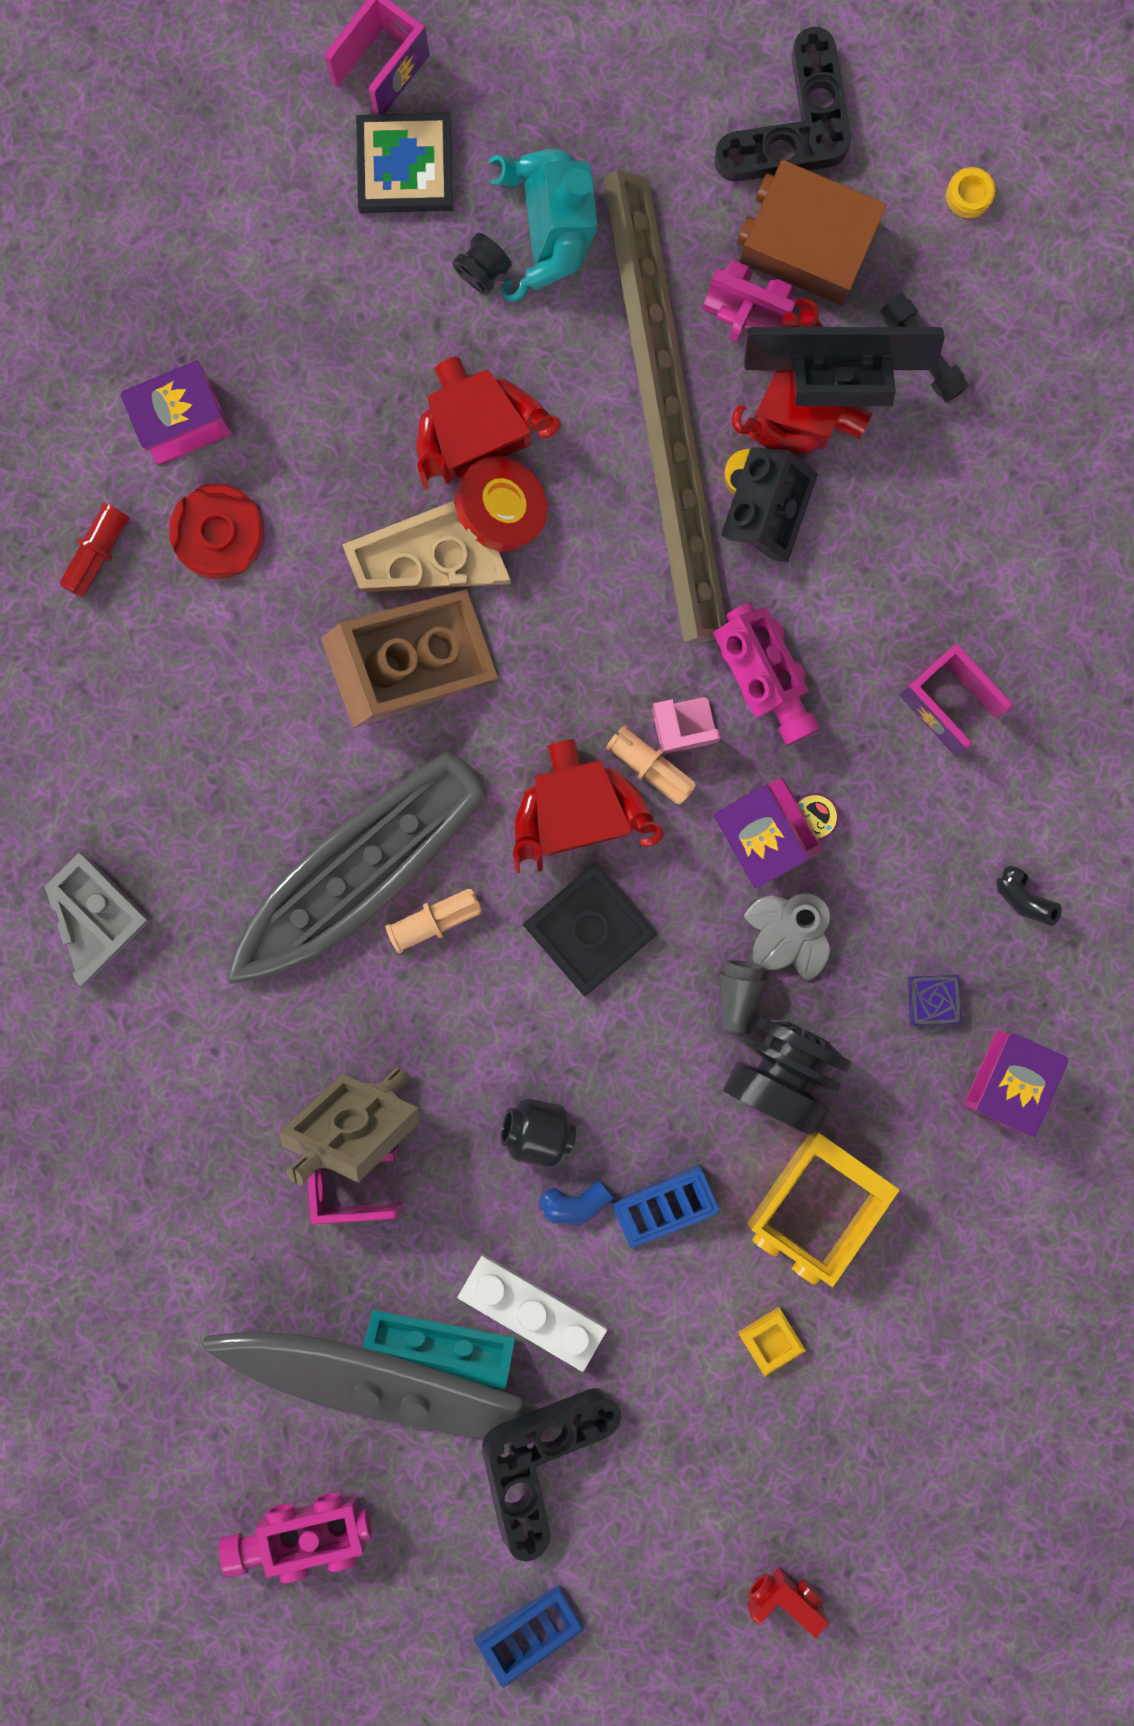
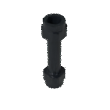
M904 293L890 300L880 310L888 327H921L915 319L918 309L911 300L906 298ZM940 355L937 369L928 370L935 379L931 387L939 397H942L945 403H948L969 387L968 382L964 378L965 375L959 366L954 365L950 367L942 355Z

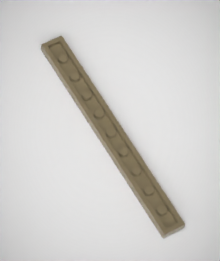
M616 170L603 178L607 208L610 214L615 254L618 260L623 300L626 306L631 346L635 358L639 392L647 428V439L650 445L655 485L658 491L663 531L666 537L670 560L671 577L679 612V624L684 642H717L712 632L727 623L650 182L648 178Z

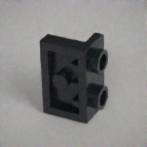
M751 448L722 530V536L730 541L749 543L770 559L788 563L818 473L790 450Z

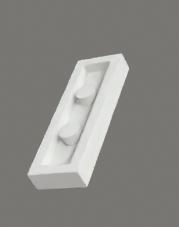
M483 1253L457 1297L584 1372L608 1330L606 1325Z

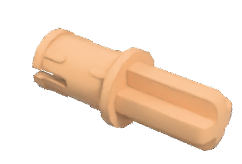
M626 725L622 726L618 730L619 735L615 734L612 737L606 750L615 754L638 773L637 779L640 782L646 779L675 804L680 805L686 801L696 786L694 781L663 757L662 749L655 751L630 731L629 727Z
M466 889L432 906L425 903L423 904V910L394 924H389L385 928L393 947L400 954L403 950L435 935L439 939L444 937L443 931L479 915L482 909L473 890Z

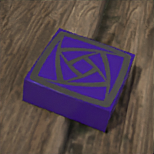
M959 975L908 977L910 1025L961 1024Z

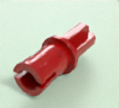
M103 502L101 510L84 539L78 538L76 541L80 546L60 579V585L64 589L80 597L86 595L105 560H112L113 557L109 553L124 526L129 522L130 517Z

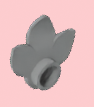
M811 892L797 893L789 899L769 895L755 901L744 914L747 922L761 931L753 947L754 963L764 966V970H777L787 967L792 963L800 976L806 981L812 980L822 971L830 954V945L824 933L830 923V909L822 897ZM804 909L812 911L815 915L814 922L809 925L801 924L797 920L799 911Z

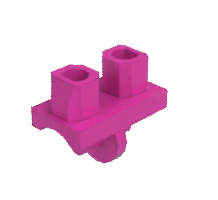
M733 260L724 270L716 269L702 309L717 315L718 320L732 325L728 339L736 343L739 341L743 330L747 332L750 327H785L782 322L783 315L785 313H792L795 306L794 301L791 300L793 286L779 279L770 280L766 289L750 283L753 272L749 266Z

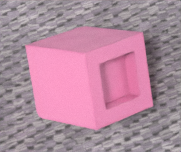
M706 697L675 704L673 699L653 704L652 713L660 748L663 750L664 755L715 744L721 739L719 729H715L709 700Z

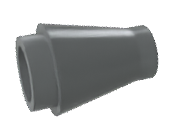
M740 960L726 961L725 971L719 972L722 1005L721 1029L733 1033H750L751 1022L767 982V978L763 977L764 966Z

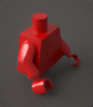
M811 299L794 300L795 305L801 311L800 319L794 313H785L782 318L785 327H824L818 320V306ZM776 370L754 418H748L743 426L741 415L746 408L744 405H739L733 412L732 425L738 434H748L752 440L765 448L790 450L794 455L811 453L816 448L824 449L834 428L860 440L873 413L859 406H795L792 370Z
M459 357L448 358L440 362L434 369L443 389L427 397L430 409L420 416L416 453L418 457L417 468L424 489H428V480L434 476L444 477L445 484L450 483V481L463 476L471 465L484 457H506L531 446L529 428L534 431H540L539 436L542 439L550 438L560 430L561 421L558 417L549 415L546 409L532 395L507 379H495L489 370H483L468 377Z
M575 739L556 742L547 746L553 772L535 777V785L524 791L514 820L515 847L512 853L514 869L516 873H520V863L526 859H533L537 862V872H541L543 870V857L630 836V827L632 830L642 834L654 832L655 834L652 837L640 839V845L643 847L655 846L663 838V828L653 822V816L640 791L617 769L604 768L601 761L581 765Z

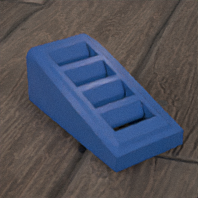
M699 1164L611 1202L630 1248L720 1213V1209ZM689 1183H692L701 1204L693 1209L682 1187ZM672 1190L683 1211L682 1214L675 1217L664 1194ZM654 1197L665 1219L664 1222L656 1224L647 1204V1200ZM638 1205L648 1228L641 1232L638 1231L629 1211V1207Z
M557 1585L474 1637L473 1640L503 1689L585 1629L560 1586ZM551 1605H553L565 1625L558 1632L544 1611ZM535 1616L548 1636L542 1642H539L528 1623ZM518 1628H520L531 1649L522 1653L511 1634ZM502 1640L514 1658L507 1664H505L495 1647Z

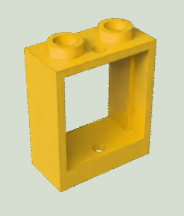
M818 1132L816 1137L810 1135L806 1137L747 1224L756 1233L752 1241L775 1258L782 1251L796 1261L792 1270L815 1286L821 1279L833 1287L900 1190ZM815 1154L870 1193L823 1262L768 1224Z

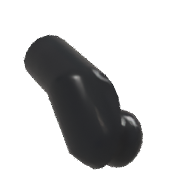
M1014 866L1004 868L1002 878H997V892L1019 915L1050 926L1055 925L1061 916V905L1033 895L1023 889L1029 880L1028 873Z

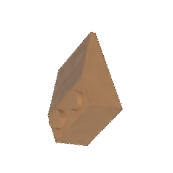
M467 589L340 622L321 638L353 728L390 718L498 679Z

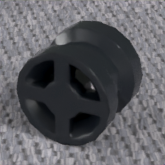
M478 232L470 240L471 248L465 254H458L452 261V266L459 276L480 294L488 295L494 288L493 280L499 274H506L512 267V262L497 243L488 236Z

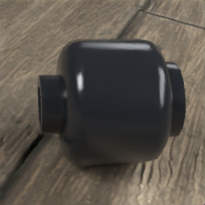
M524 1099L518 1103L516 1108H509L504 1117L501 1130V1143L503 1146L508 1147V1152L513 1160L546 1167L556 1165L564 1153H571L576 1139V1127L569 1123L568 1113L563 1106L533 1099Z

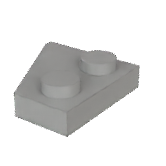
M79 852L45 885L51 908L56 911L59 919L57 927L63 945H67L75 969V972H73L74 979L80 986H86L151 921L84 853Z

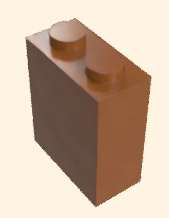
M782 159L775 176L766 173L755 201L762 205L756 219L747 216L737 240V244L744 246L740 263L843 306L887 204Z

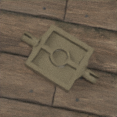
M397 1067L381 1083L376 1084L360 1082L341 1074L279 1131L282 1146L302 1155L296 1163L287 1169L289 1179L294 1184L297 1183L301 1186L318 1168L324 1167L359 1183L420 1123L419 1108L396 1096L410 1082L408 1074L403 1069L400 1070Z

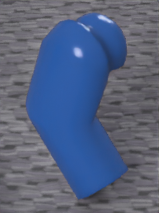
M598 1180L579 1197L564 1196L559 1189L551 1188L542 1194L539 1205L544 1210L545 1218L554 1224L581 1225L612 1201L614 1196Z

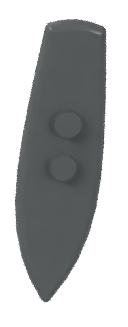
M446 751L378 797L312 848L267 894L250 919L236 947L227 974V981L230 984L266 978L293 969L323 954L347 938L374 916L434 857L486 800L487 792L473 768L454 753Z
M235 1332L209 1335L202 1341V1347L205 1351L253 1380L283 1393L350 1413L484 1439L486 1434L497 1425L519 1418L525 1414L524 1401L519 1396L402 1358L341 1342L297 1334L272 1332Z

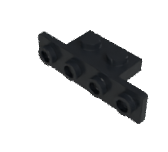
M750 327L747 330L744 368L746 370H792L795 406H893L896 394L893 370L937 369L945 339L944 329L942 327Z

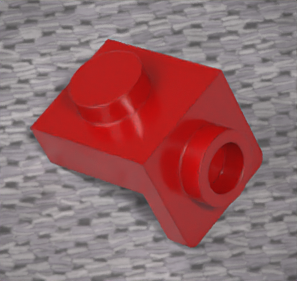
M780 1567L772 1576L767 1573L760 1576L749 1590L748 1610L751 1619L758 1625L767 1618L778 1604L815 1639L829 1624L821 1606L825 1602L822 1595L805 1579H802L797 1584Z

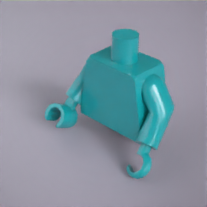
M549 148L524 154L520 160L502 155H494L489 159V164L502 166L500 177L490 180V183L515 188L522 182L523 176L526 179L524 188L533 266L527 268L526 276L520 278L519 288L514 294L510 295L508 292L512 281L506 280L504 282L503 296L507 301L513 303L523 299L529 287L537 291L577 272L583 264L597 231L598 222L591 165L586 161H576L573 155L558 148Z

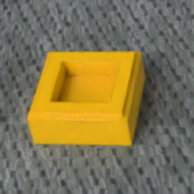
M777 1307L738 1332L764 1376H767L806 1351L780 1307Z

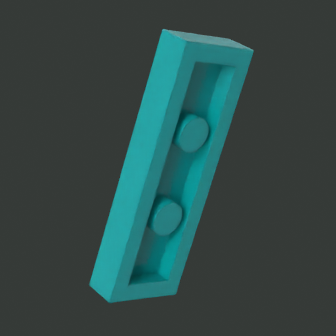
M372 1310L363 1348L402 1358L490 1387L506 1389L515 1338Z

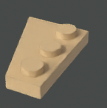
M454 501L342 544L361 592L511 584L499 551L484 547L476 541L478 537L470 529L467 531L464 529L458 519Z

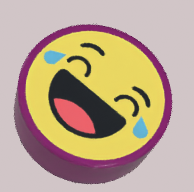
M810 793L797 800L819 841L829 837L836 830L839 823V811L831 798L820 793Z

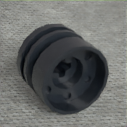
M759 1016L754 1027L773 1036L771 1043L767 1047L748 1037L745 1044L763 1059L759 1067L736 1062L723 1091L801 1132L816 1137L830 1108L812 1095V1092L816 1085L838 1091L841 1084L823 1075L822 1072L826 1064H829L847 1073L852 1061L844 1058L827 1040L795 1024Z

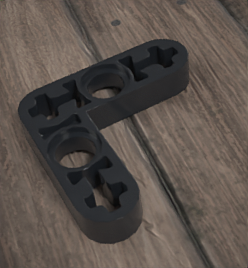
M821 27L806 28L797 35L793 45L792 66L801 122L735 131L723 136L717 144L714 157L715 168L723 178L729 181H744L763 178L766 173L775 176L781 161L775 159L770 154L769 146L777 140H785L794 147L795 155L786 161L808 171L833 167L844 160L851 143V133L836 43L833 36L827 30ZM808 44H815L816 50L822 51L818 64L819 72L812 74V56L809 53H805ZM816 88H824L832 94L834 102L829 107L817 108L810 103L808 93ZM830 120L829 133L831 140L839 141L836 143L833 152H827L826 145L818 144L821 142L824 131L823 122ZM756 143L762 144L760 152L761 164L756 163L758 155L754 154ZM730 148H738L740 155H747L743 157L742 165L734 166L733 160L726 158L729 155Z
M598 1388L585 1390L524 1414L519 1418L499 1424L486 1434L482 1443V1454L499 1530L504 1544L517 1560L526 1562L538 1558L544 1553L550 1542V1530L536 1467L601 1441L612 1435L618 1428L621 1421V1410L618 1404L604 1390ZM601 1406L603 1409L598 1411L599 1419L592 1422L590 1419L595 1416L594 1409ZM575 1415L577 1419L573 1422L571 1417ZM556 1421L563 1423L561 1434L555 1440L550 1442L541 1441V1434L548 1424ZM527 1434H528V1437H529L530 1441H531L532 1444H533V1447H531V1448H528V1447H527V1444H530L529 1441H528V1439L526 1438V1435H527ZM511 1442L513 1445L509 1447L510 1454L502 1457L501 1455L505 1450L504 1445ZM520 1482L527 1483L526 1493L520 1500L512 1503L505 1501V1495L511 1486ZM524 1518L531 1528L528 1531V1539L520 1541L523 1538V1530L518 1519Z

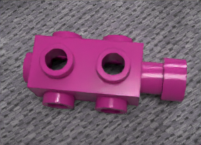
M751 602L727 613L728 623L712 633L720 647L723 659L729 664L741 688L744 701L750 706L755 718L774 711L781 724L778 731L786 746L820 730L821 728L813 712L807 713L800 697L809 693L805 684L806 675L802 665L793 661L783 641L784 630L782 625L777 620L772 619L767 607L755 610ZM764 629H767L769 632V641L765 638ZM786 671H788L791 676V683L788 682L786 679Z
M331 1492L315 1498L312 1505L295 1508L293 1503L280 1504L265 1511V1516L261 1517L255 1528L256 1534L244 1537L242 1533H236L221 1537L219 1540V1558L223 1574L226 1578L247 1574L250 1567L263 1565L266 1578L279 1575L281 1583H290L303 1579L309 1574L308 1568L327 1564L328 1571L331 1572L345 1570L357 1563L356 1556L363 1555L367 1540L372 1539L370 1516L367 1508H359L357 1494L343 1497L341 1492ZM344 1519L346 1529L340 1532L334 1531L330 1527L329 1521ZM296 1530L299 1540L289 1543L284 1540L282 1533Z

